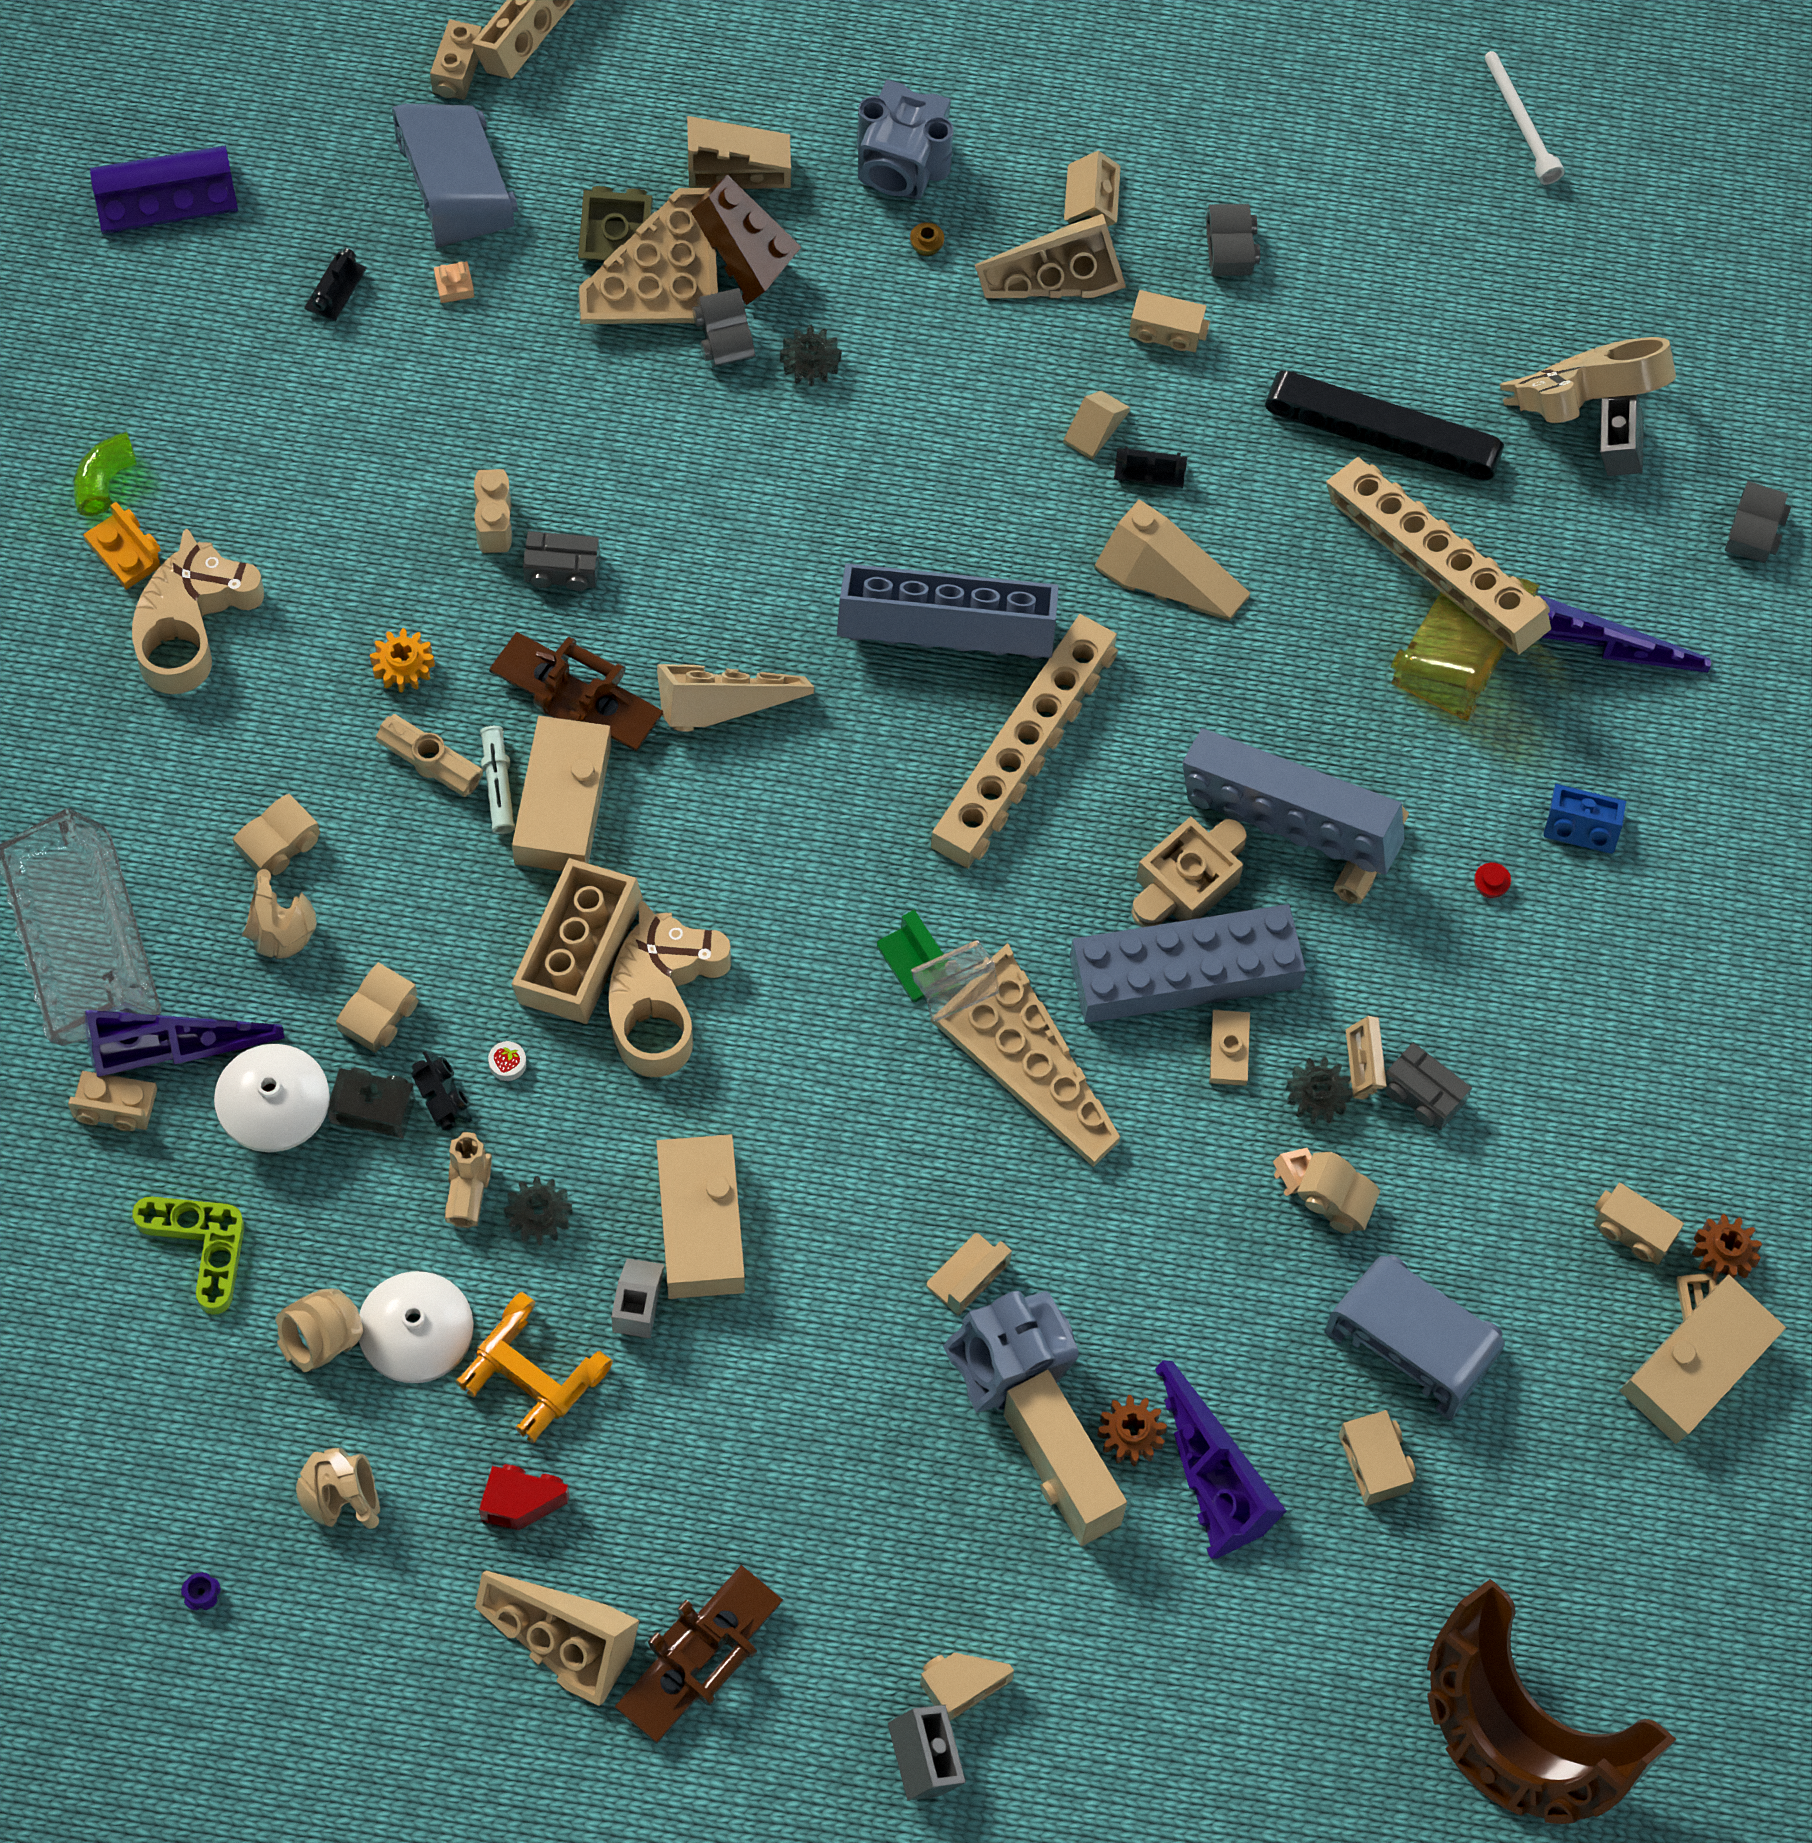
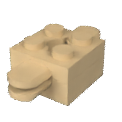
M1190 816L1139 861L1136 881L1144 890L1133 901L1131 913L1135 923L1140 927L1160 925L1171 914L1179 921L1201 918L1240 882L1244 864L1236 856L1244 850L1247 837L1242 824L1236 820L1225 819L1208 832Z

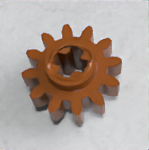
M1725 1214L1721 1215L1717 1224L1708 1218L1703 1229H1698L1694 1236V1241L1698 1244L1694 1247L1692 1255L1697 1257L1703 1256L1698 1268L1702 1270L1710 1266L1713 1269L1711 1276L1714 1280L1719 1277L1720 1273H1725L1726 1276L1730 1275L1734 1279L1738 1272L1742 1278H1747L1751 1272V1267L1756 1268L1761 1259L1757 1252L1762 1246V1242L1751 1240L1755 1228L1750 1227L1743 1230L1741 1228L1742 1218L1740 1217L1733 1224L1728 1223V1218Z
M1128 1395L1123 1407L1118 1401L1112 1400V1414L1109 1412L1101 1413L1100 1421L1104 1426L1098 1428L1097 1437L1102 1439L1108 1438L1104 1443L1103 1452L1107 1453L1115 1449L1117 1451L1116 1463H1120L1126 1455L1130 1456L1132 1466H1136L1141 1454L1146 1460L1152 1461L1154 1455L1152 1447L1155 1449L1163 1448L1165 1441L1160 1435L1166 1433L1167 1424L1162 1422L1156 1423L1160 1418L1161 1409L1158 1408L1149 1412L1147 1410L1148 1398L1143 1399L1138 1406L1134 1405L1132 1395ZM1129 1425L1134 1426V1430L1138 1434L1135 1436L1131 1435L1130 1430L1126 1429V1427Z

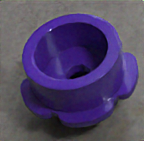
M204 1572L191 1575L181 1588V1594L185 1597V1605L194 1611L200 1608L208 1610L214 1607L218 1602L217 1595L221 1592L218 1580ZM199 1589L205 1590L203 1595L197 1594Z

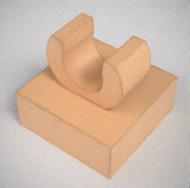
M467 261L433 267L441 303L475 297Z
M1308 1148L1282 1153L1273 1161L1277 1169L1274 1174L1275 1178H1282L1287 1186V1189L1284 1191L1285 1196L1296 1194L1312 1157Z

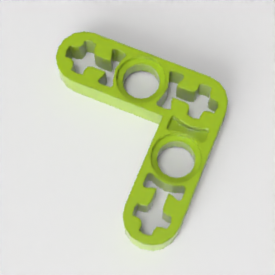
M153 1196L140 1199L133 1207L132 1217L137 1229L141 1233L151 1236L204 1241L196 1286V1298L200 1308L208 1314L215 1315L225 1312L230 1307L233 1299L244 1234V1220L240 1210L233 1205ZM150 1209H155L160 1217H153L151 1223H146L142 1215H147ZM168 1210H172L170 1214L171 1226H167L166 1219L164 1218L169 1217ZM186 1211H193L199 1215L198 1223L191 1228H183L178 1224L179 1216ZM206 1213L210 1214V1218L212 1221L208 1222L209 1230H205L207 1225ZM225 1216H230L234 1224L229 1225L226 1231L221 1229L219 1223H214L224 1222ZM223 1250L231 1255L230 1262L222 1268H216L210 1264V1257L217 1251ZM212 1277L219 1279L218 1288L220 1294L223 1295V1297H217L214 1303H210L208 1296L205 1295L211 1294L213 1291L214 1281Z

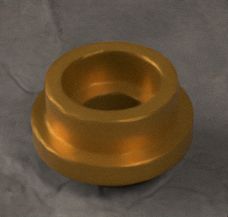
M921 223L912 229L910 243L920 255L931 256L942 248L944 233L936 224ZM923 236H930L932 238L926 239Z

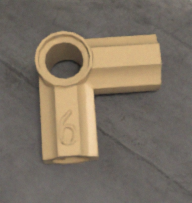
M462 1132L457 1139L451 1140L448 1178L450 1190L445 1210V1221L456 1227L470 1228L478 1226L484 1188L488 1187L490 1180L492 1155L485 1152L484 1144L477 1139L475 1133Z

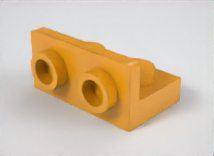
M115 502L110 505L112 516L84 533L83 536L88 546L124 589L127 590L158 570L161 566L158 556L161 549L150 533L147 535L142 533L139 529L140 523L130 509L124 511Z

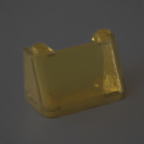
M1516 577L1522 583L1525 590L1533 597L1538 594L1540 585L1528 579ZM1440 592L1406 651L1399 649L1390 667L1395 670L1392 684L1468 722L1477 705L1475 703L1477 698L1485 690L1489 677L1508 646Z

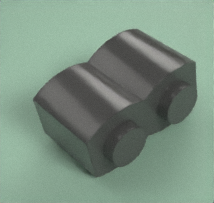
M1249 204L1208 205L1206 235L1211 276L1252 275L1254 265H1259L1260 245L1254 244L1253 235L1257 234V215H1251Z
M737 288L698 297L696 300L697 306L692 307L696 327L702 326L705 334V340L700 341L704 360H710L712 368L753 359L755 357V350L740 289Z
M1747 481L1724 551L1762 563L1766 562L1769 553L1776 555L1782 539V535L1776 533L1778 525L1785 526L1791 509L1790 505L1785 504L1788 493Z

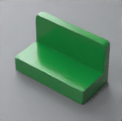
M915 909L902 916L901 929L877 941L878 950L912 1002H917L951 983L953 968Z

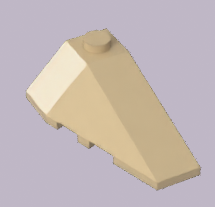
M1103 214L1068 225L975 264L985 298H1027L1028 296H1049L1050 298L1081 296L1082 298H1095L1126 288Z
M1140 499L1117 524L1094 566V569L1122 588L1135 591V588L1155 594L1157 599L1166 601L1169 598L1187 604L1189 609L1228 621L1232 619L1251 594L1173 522Z
M658 664L657 666L661 710H663L662 716L669 726L677 731H693L694 727H707L814 694V686L805 676L760 672L756 674V678H750V675L738 672V669L726 668V671L719 675L705 672V666Z
M487 1570L481 1575L475 1608L508 1638H516L530 1650L531 1654L529 1657L538 1665L543 1662L558 1676L556 1681L564 1689L598 1706L603 1704L632 1655L639 1620L606 1604Z

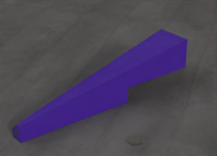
M1540 595L1550 609L1548 615L1551 630L1541 638L1603 646L1602 659L1706 673L1710 670L1711 660L1709 657Z
M97 1010L85 1011L86 1037L92 1067L97 1077L172 1060L174 1064H179L285 1039L281 1024Z
M1162 1360L1155 1368L1156 1374L1162 1376L1168 1395L1164 1402L1166 1409L1172 1411L1178 1430L1174 1432V1437L1189 1489L1195 1490L1201 1511V1513L1197 1514L1199 1524L1205 1526L1210 1542V1547L1206 1548L1208 1555L1211 1559H1218L1263 1537L1287 1510L1175 1363Z

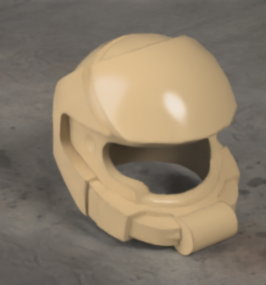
M266 869L258 871L254 879L255 888L242 937L252 940L256 952L266 957H275V959L289 958L296 955L307 945L316 928V913L311 902L302 892L299 898L294 896L290 908L280 907L277 903V895L272 892L271 885H269L271 873Z
M334 1288L318 1290L300 1298L282 1309L275 1320L278 1325L279 1340L277 1344L287 1362L292 1361L303 1372H308L327 1364L342 1351L348 1352L358 1343L363 1334V1325L357 1307L342 1291ZM297 1326L300 1329L307 1343L308 1348L303 1344L299 1336Z
M331 1448L324 1450V1453L314 1452L300 1472L301 1477L298 1478L296 1485L297 1499L304 1512L314 1521L333 1527L340 1515L341 1507L346 1503H350L356 1511V1518L366 1528H375L379 1523L377 1514H380V1506L372 1468L367 1457L363 1454L349 1456L342 1448Z

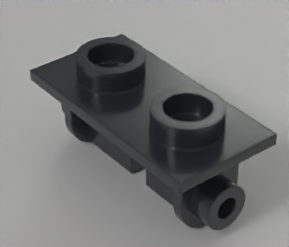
M345 248L334 256L305 305V310L336 322L367 269L366 266L356 263V254L352 250Z
M1125 446V449L1117 448L1114 480L1183 488L1187 456H1181L1179 452H1177V455L1133 450L1128 449V446Z
M424 1051L423 1055L427 1062L425 1060L415 1062L412 1065L413 1072L411 1076L423 1098L436 1093V1097L425 1103L436 1126L441 1127L443 1131H447L456 1126L455 1120L457 1118L471 1122L472 1118L467 1110L470 1106L464 1092L460 1088H456L451 1078L454 1075V1071L450 1063L443 1056L438 1057L428 1051Z

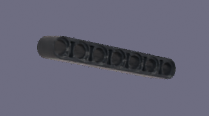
M1279 371L1276 373L1265 401L1266 409L1276 416L1478 480L1493 479L1504 450L1503 442L1491 434L1290 371Z

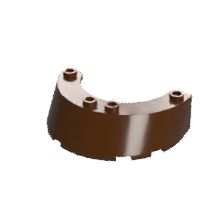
M1489 1579L1458 1603L1433 1644L1427 1670L1431 1671V1691L1427 1694L1434 1725H1440L1443 1735L1449 1744L1445 1749L1460 1771L1478 1790L1503 1808L1520 1816L1527 1813L1544 1818L1545 1823L1570 1824L1580 1819L1593 1816L1598 1817L1619 1803L1677 1739L1660 1724L1649 1719L1638 1720L1634 1725L1618 1732L1590 1734L1572 1729L1547 1714L1529 1695L1514 1665L1511 1651V1630L1516 1614L1514 1602L1501 1587Z

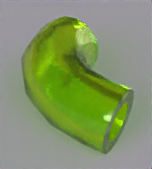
M127 431L113 435L95 444L80 460L73 478L74 503L80 515L96 516L107 511L110 505H112L108 487L111 479L117 472L137 465Z

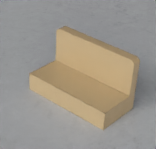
M1099 150L1070 163L1067 170L1064 220L1072 223L1088 215L1095 217L1103 214L1107 227L1117 223L1121 166Z
M975 1233L927 1281L926 1287L959 1316L1010 1264L1012 1250L1002 1241L994 1247L980 1234Z

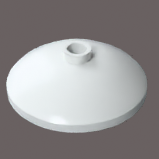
M283 1044L260 1045L239 1054L221 1073L214 1095L215 1110L224 1131L240 1145L260 1152L284 1151L305 1142L323 1123L330 1101L327 1079L320 1065L304 1051ZM266 1084L276 1085L273 1091L266 1092L263 1090Z
M406 1272L383 1281L368 1295L359 1313L363 1325V1334L359 1339V1344L365 1358L379 1373L399 1382L424 1383L444 1376L462 1361L473 1337V1316L466 1297L452 1282L433 1273ZM413 1313L421 1316L415 1323L406 1320Z

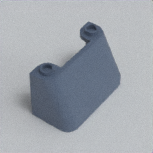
M405 103L392 107L396 142L400 153H403L404 157H407L424 202L425 214L432 223V230L430 232L436 248L514 227L513 212L518 211L516 198L513 191H506L484 133L487 130V124L482 110L476 112L475 107L471 105Z
M1389 1255L1388 1257L1379 1256L1331 1312L1324 1333L1338 1343H1341L1346 1336L1353 1337L1352 1344L1355 1347L1359 1348L1363 1343L1423 1385L1422 1393L1425 1396L1429 1397L1433 1392L1434 1396L1439 1400L1435 1411L1450 1421L1457 1414L1505 1346L1502 1338L1503 1333L1495 1324L1489 1321L1483 1322L1409 1271L1407 1265L1394 1255Z

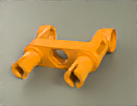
M522 1291L509 1302L502 1314L501 1322L477 1348V1358L455 1382L463 1391L468 1389L467 1394L469 1396L475 1397L494 1372L501 1373L537 1402L520 1424H517L515 1427L522 1437H525L527 1434V1440L535 1443L554 1418H563L589 1386L593 1388L603 1380L610 1370L613 1360L603 1352L597 1351L590 1359L586 1357L562 1386L509 1346L528 1324L526 1319L531 1314L536 1303Z

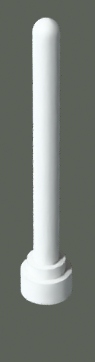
M1493 51L1488 52L1485 55V61L1536 158L1534 171L1540 183L1548 185L1558 181L1565 173L1563 165L1558 157H1554L1553 154L1547 152L1497 53Z

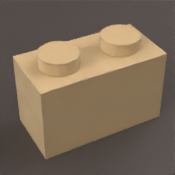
M1387 1410L1343 1423L1339 1432V1438L1365 1506L1409 1493L1414 1482L1413 1479L1416 1478L1415 1466L1410 1456H1404L1400 1443L1403 1441L1400 1427L1396 1420L1391 1421Z

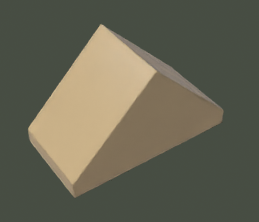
M1103 391L1085 396L1064 437L1063 443L1093 460L1130 412V407Z

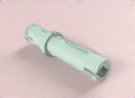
M493 725L480 730L484 753L481 767L486 772L493 833L507 834L515 830L507 770L510 767V757L505 754L503 728Z

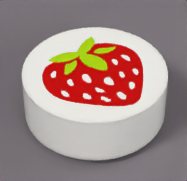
M505 1041L498 1043L491 1049L488 1056L489 1068L496 1078L503 1081H512L524 1073L526 1069V1055L520 1045Z

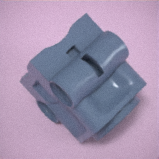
M886 79L879 97H866L859 104L857 151L859 154L858 179L863 184L871 186L887 195L903 196L914 200L921 199L928 180L939 181L945 179L950 174L954 128L948 120L951 99L937 94H919L911 91L904 84Z
M1014 1291L998 1298L991 1305L969 1311L962 1320L961 1328L950 1336L943 1345L951 1364L958 1369L965 1380L967 1395L976 1413L994 1407L998 1410H1004L1008 1390L1046 1370L1050 1371L1054 1380L1058 1383L1077 1360L1079 1353L1069 1321L1062 1311L1057 1308L1052 1296L1047 1291L1024 1297L1021 1291Z

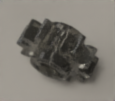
M812 325L808 326L807 334H802L800 330L794 329V340L784 338L783 349L780 350V362L784 363V374L788 375L795 372V383L797 384L802 381V378H807L810 387L814 385L815 378H820L823 383H827L828 372L837 374L838 363L841 362L842 350L837 349V337L827 340V329L825 328L819 334H814Z
M1327 1057L1321 1060L1320 1066H1315L1311 1058H1307L1305 1070L1295 1066L1292 1072L1293 1078L1287 1080L1285 1088L1287 1091L1292 1092L1288 1096L1287 1104H1299L1297 1117H1302L1306 1112L1310 1113L1311 1124L1316 1123L1319 1115H1323L1327 1123L1332 1122L1334 1111L1339 1115H1344L1347 1108L1345 1103L1351 1102L1353 1092L1347 1089L1350 1085L1351 1077H1339L1342 1068L1341 1064L1335 1065L1333 1069L1328 1068Z
M535 1176L532 1187H528L525 1182L520 1181V1194L518 1195L514 1192L507 1194L508 1201L512 1205L504 1208L505 1217L512 1219L509 1222V1231L513 1233L521 1229V1240L523 1243L527 1242L530 1236L533 1235L536 1237L537 1244L541 1246L544 1241L543 1236L547 1234L552 1240L557 1241V1227L569 1229V1220L565 1216L573 1213L572 1204L566 1202L568 1199L567 1190L562 1189L555 1192L556 1184L554 1179H551L546 1186H541L540 1178ZM534 1207H542L543 1213L539 1215L534 1214Z

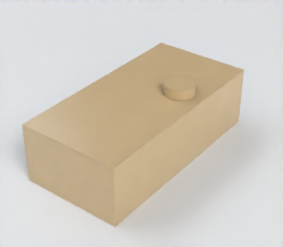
M538 716L512 842L515 865L563 871L569 858L589 864L612 746L610 726Z
M571 858L568 859L511 983L519 1004L580 1023H588L637 914L639 903L643 900L637 878Z
M733 1135L656 1140L668 1299L745 1293Z
M1727 1275L1619 1391L1666 1436L1677 1444L1698 1425L1786 1327L1736 1280Z
M1046 1370L1008 1390L1003 1416L1041 1478L1043 1484L1040 1485L1045 1499L1051 1506L1053 1504L1057 1505L1079 1545L1082 1547L1121 1526L1127 1501L1050 1371Z

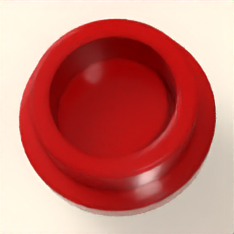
M1485 863L1477 869L1474 876V884L1479 893L1484 897L1497 898L1509 890L1511 875L1501 864Z

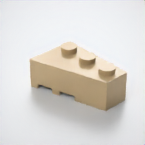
M687 116L689 188H711L726 175L731 177L742 189L791 188L790 134Z

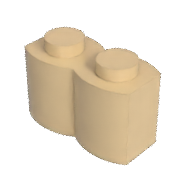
M504 469L478 470L474 479L476 500L474 517L479 549L482 553L508 552L512 543V530L510 521L511 496L507 473Z
M286 794L269 806L261 816L246 824L232 839L235 849L257 872L266 869L271 875H278L287 868L290 863L289 859L299 852L309 851L317 843L320 830L318 823L290 794Z
M378 962L339 1014L336 1020L338 1031L374 1053L382 1045L387 1047L397 1033L396 1023L403 1016L409 1017L418 1004L419 999L416 997V985Z
M1333 1152L1313 1153L1297 1193L1306 1202L1305 1206L1313 1212L1323 1214L1330 1221V1226L1333 1229L1342 1233H1351V1231L1365 1230L1380 1194V1189L1370 1179L1356 1172L1354 1167L1341 1156Z

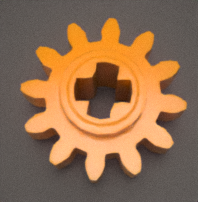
M402 628L400 637L395 638L390 631H387V642L375 641L376 652L370 654L371 665L374 666V678L380 679L383 677L384 688L386 689L391 687L393 683H397L400 693L404 691L405 684L410 683L414 689H419L418 678L421 677L424 680H429L430 672L428 668L435 666L434 656L431 655V643H422L420 632L415 633L412 638H409L406 629Z

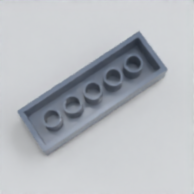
M845 563L839 600L837 636L847 637L850 640H882L888 644L911 643L925 648L941 646L951 647L958 651L981 650L989 651L996 655L1010 653L1025 655L1034 659L1041 657L1052 658L1059 585Z
M1201 728L1182 762L1187 797L1195 806L1201 809L1210 808L1221 812L1227 818L1237 822L1244 821L1257 826L1264 833L1279 834L1289 838L1296 845L1302 847L1310 846L1321 850L1330 858L1337 860L1342 858L1350 861L1364 871H1376L1386 875L1405 841L1402 802Z
M1290 904L1073 938L1070 951V961L1084 1024L1301 989L1306 972Z

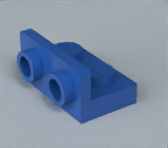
M1555 784L1543 836L1612 854L1615 852L1623 826L1626 801Z

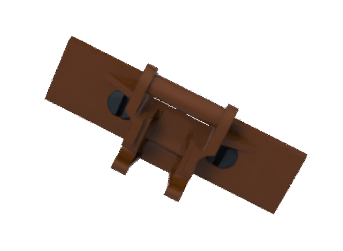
M516 631L490 667L489 672L533 695L535 708L553 718L610 726L612 739L636 752L663 715V710L617 686L625 673V666L620 663L614 665L578 646L576 644L577 641L571 637L566 638L558 650L554 652ZM570 657L606 676L604 680L593 678L589 685L570 674L568 658Z
M740 1565L698 1613L692 1608L693 1605L688 1600H685L677 1608L679 1618L663 1636L656 1632L648 1641L651 1650L658 1658L615 1705V1709L657 1744L695 1700L700 1699L703 1703L710 1706L715 1700L713 1695L747 1657L752 1658L757 1653V1649L748 1640L779 1607L783 1599L745 1567ZM723 1645L732 1647L733 1650L701 1685L695 1679L696 1675Z

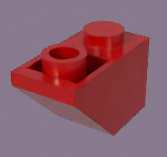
M505 1464L503 1468L492 1466L479 1508L481 1521L519 1531L568 1504L570 1497L568 1484H564L561 1478L550 1474H541L540 1477L525 1474L526 1471L514 1465Z

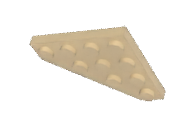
M678 188L669 197L668 201L657 212H654L624 245L619 246L603 262V265L579 286L580 324L695 323L692 307L697 306L696 300L698 297L718 293L716 248L713 249L691 213L693 207L710 188Z

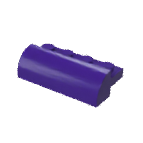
M226 145L89 168L102 234L238 211Z

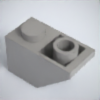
M626 1259L618 1281L611 1316L613 1333L651 1338L664 1264Z

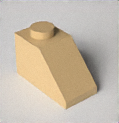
M954 1652L947 1658L939 1655L925 1664L923 1667L925 1672L921 1674L920 1685L934 1706L946 1704L949 1720L951 1721L1010 1683L1013 1679L1014 1669L1007 1663Z

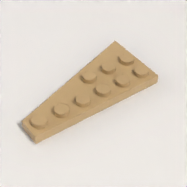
M1007 943L931 1014L930 1021L1094 1167L1119 1143L1120 1135L1099 1099L1095 1098L1089 1088L1084 1073L1080 1067H1077L1071 1057L1070 1049L1045 1006L1035 995L1024 970L1020 969L1013 957L1014 953Z

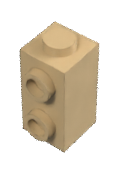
M449 19L430 72L432 93L439 94L444 98L465 100L479 61L471 43L482 31V26Z
M1139 290L1131 317L1129 337L1137 338L1144 343L1153 342L1170 346L1178 351L1187 350L1196 353L1199 340L1206 341L1210 320L1204 319L1206 305Z
M1620 1182L1612 1193L1605 1190L1594 1207L1599 1214L1593 1225L1598 1227L1599 1231L1606 1238L1622 1242L1631 1248L1634 1255L1646 1262L1652 1261L1656 1265L1660 1264L1684 1225L1682 1221Z

